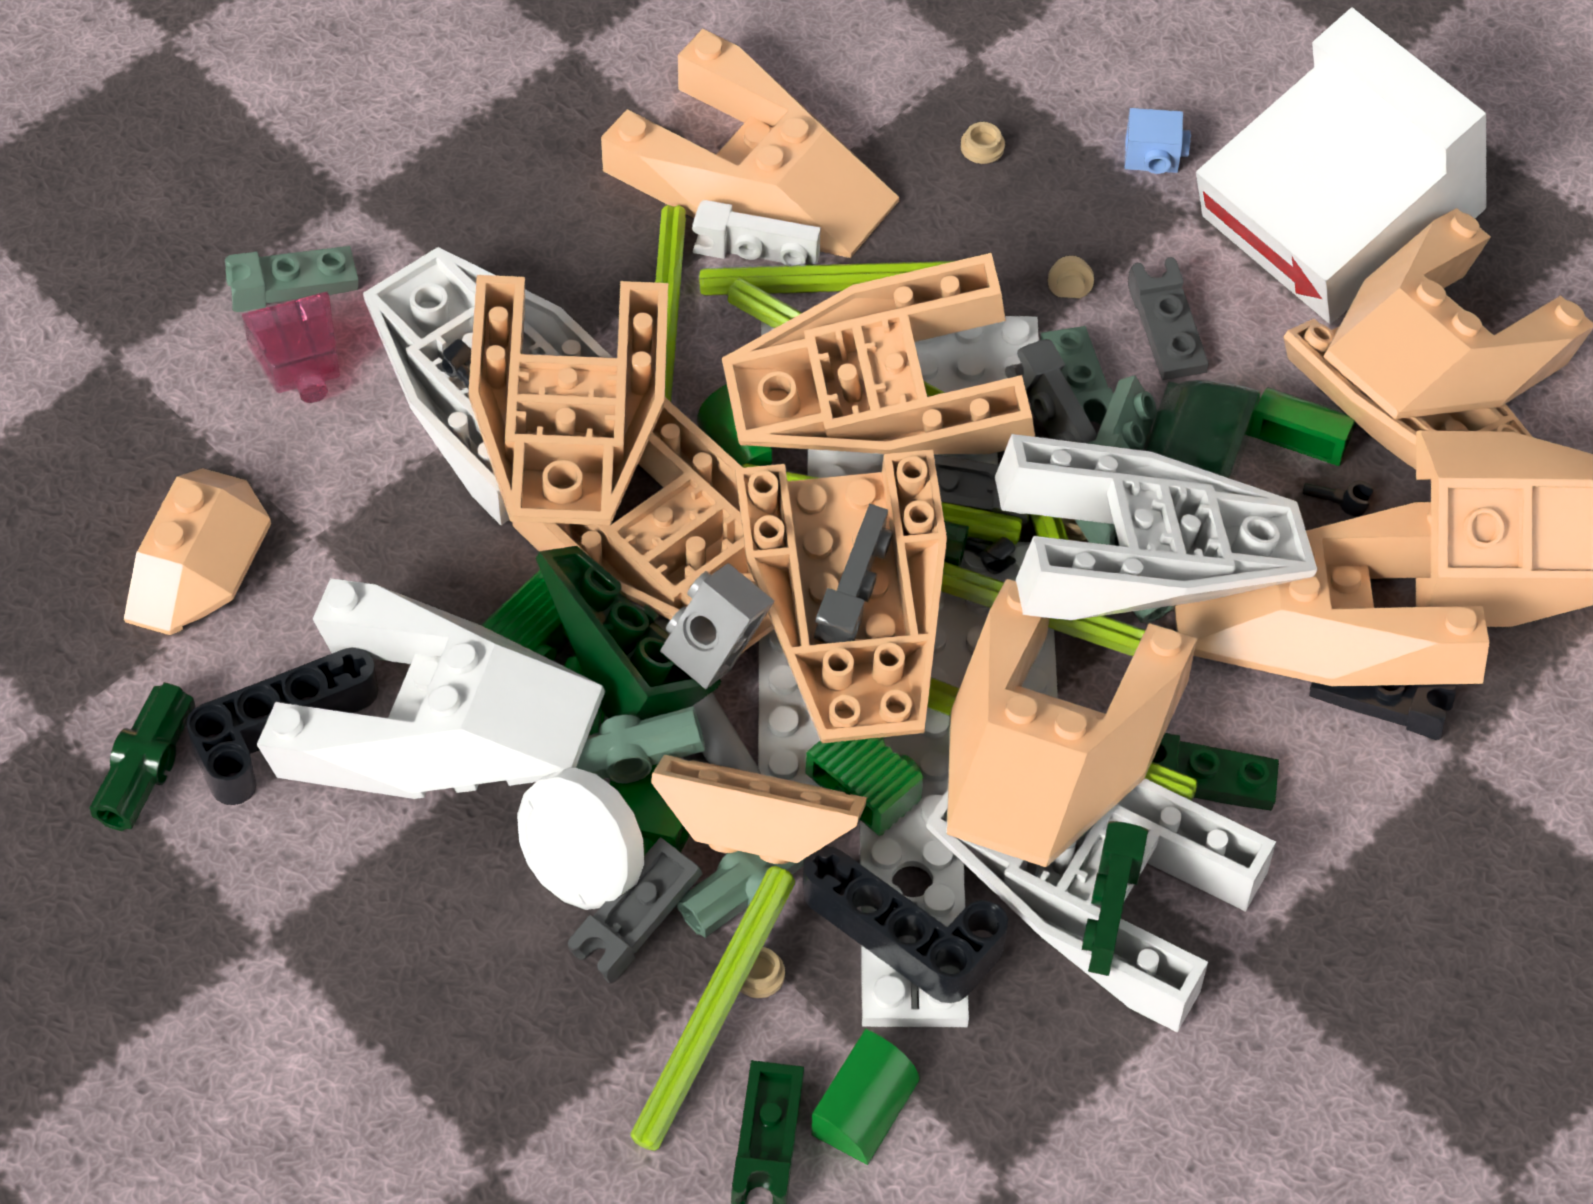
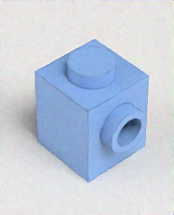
M1130 108L1125 140V169L1149 171L1154 174L1165 172L1178 173L1180 157L1189 156L1191 131L1183 130V112Z

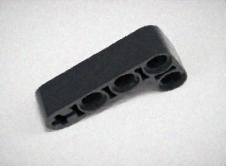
M360 648L342 649L201 704L193 709L187 719L188 733L194 756L216 800L225 805H238L249 800L255 793L257 783L250 754L260 750L257 743L275 702L347 713H355L370 706L376 700L379 691L374 661L371 655ZM308 696H312V697H313V698L308 699V700H301V699L304 698V697H308ZM259 715H267L259 719L254 718ZM219 733L215 737H207L210 734ZM239 772V773H237V774L234 775V776H230V777H225V776H224V775H226L227 773Z
M824 846L804 860L802 894L807 905L932 998L942 1003L959 1002L968 996L1004 953L1008 918L1000 905L992 901L980 900L972 902L947 927L860 863L835 847ZM871 906L877 909V911L865 913L857 908ZM985 930L993 936L987 938L979 937L972 932ZM906 935L913 936L919 941L905 943L898 938ZM943 966H954L958 968L960 972L955 974H948L941 971L939 968Z

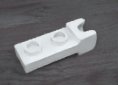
M703 200L698 206L692 230L698 234L693 248V253L724 259L726 253H732L748 260L759 258L781 262L786 266L817 265L821 227L732 212L731 204Z

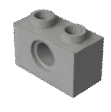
M729 563L712 575L705 571L691 585L687 595L692 600L687 607H682L667 624L666 630L670 635L660 652L705 689L731 671L774 603L771 597Z

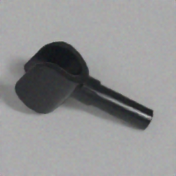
M457 339L443 351L442 368L448 376L453 378L457 376L469 390L470 370L467 367L471 364V349L462 340Z
M1361 480L1350 483L1346 491L1305 483L1303 488V495L1338 503L1342 510L1351 516H1361L1369 506V502L1366 500L1373 493V487Z
M1006 537L999 538L990 546L967 538L965 550L980 557L985 568L992 574L1002 573L1017 562L1014 557L1009 555L1015 551V545Z

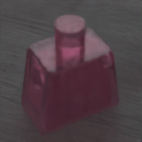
M328 291L242 314L248 346L275 391L282 393L298 389L301 400L306 403L322 400L328 393L325 381L340 376Z

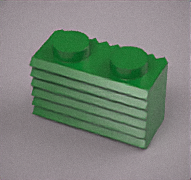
M540 570L481 625L554 661L557 651L569 640Z
M883 737L821 743L820 740L806 752L805 774L820 787L844 792L847 795L853 794L866 797L865 808L859 820L878 836H883L885 831L889 830L894 823H897L900 817H904L907 811H911L914 805H918L922 798L924 777L922 776L921 769L908 755L901 754L899 756L898 753H894L891 747L885 745Z

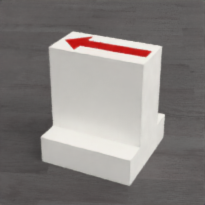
M1352 7L1312 42L1314 68L1196 171L1203 217L1329 324L1337 320L1350 308L1367 277L1435 219L1456 208L1476 218L1486 209V113Z

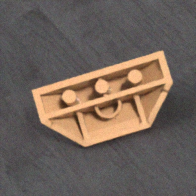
M204 468L176 477L137 551L124 616L126 623L172 635L183 630L182 626L207 616L234 599L271 525L270 517L247 480Z
M669 755L662 757L652 774L651 781L694 841L709 844L710 848L722 853L742 851L756 854L762 860L773 864L798 863L855 828L866 804V797L858 795H847L844 792L695 760L687 761Z

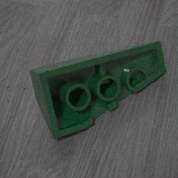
M578 546L539 551L535 559L586 678L602 685L605 690L599 707L608 719L619 715H633L641 720L692 707L719 687L722 682L720 679L707 689L703 688L660 652L669 634L655 623L659 615L647 605L640 609L620 593L621 583Z

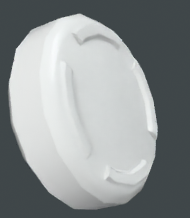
M573 767L548 774L538 780L524 793L517 813L519 842L528 866L544 887L563 902L589 910L600 908L605 901H614L637 885L644 866L643 837L634 812L614 787L597 774Z

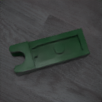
M1164 734L1152 762L1194 778L1197 781L1194 798L1272 811L1276 802L1279 759L1180 741V735Z
M1109 821L1107 824L1099 870L1096 875L1091 904L1101 906L1099 919H1087L1081 949L1092 952L1088 972L1105 976L1110 974L1127 884L1138 885L1148 829L1118 821Z
M751 1060L732 1182L731 1204H746L748 1193L756 1187H763L771 1192L773 1196L772 1204H787L804 1079V1066Z

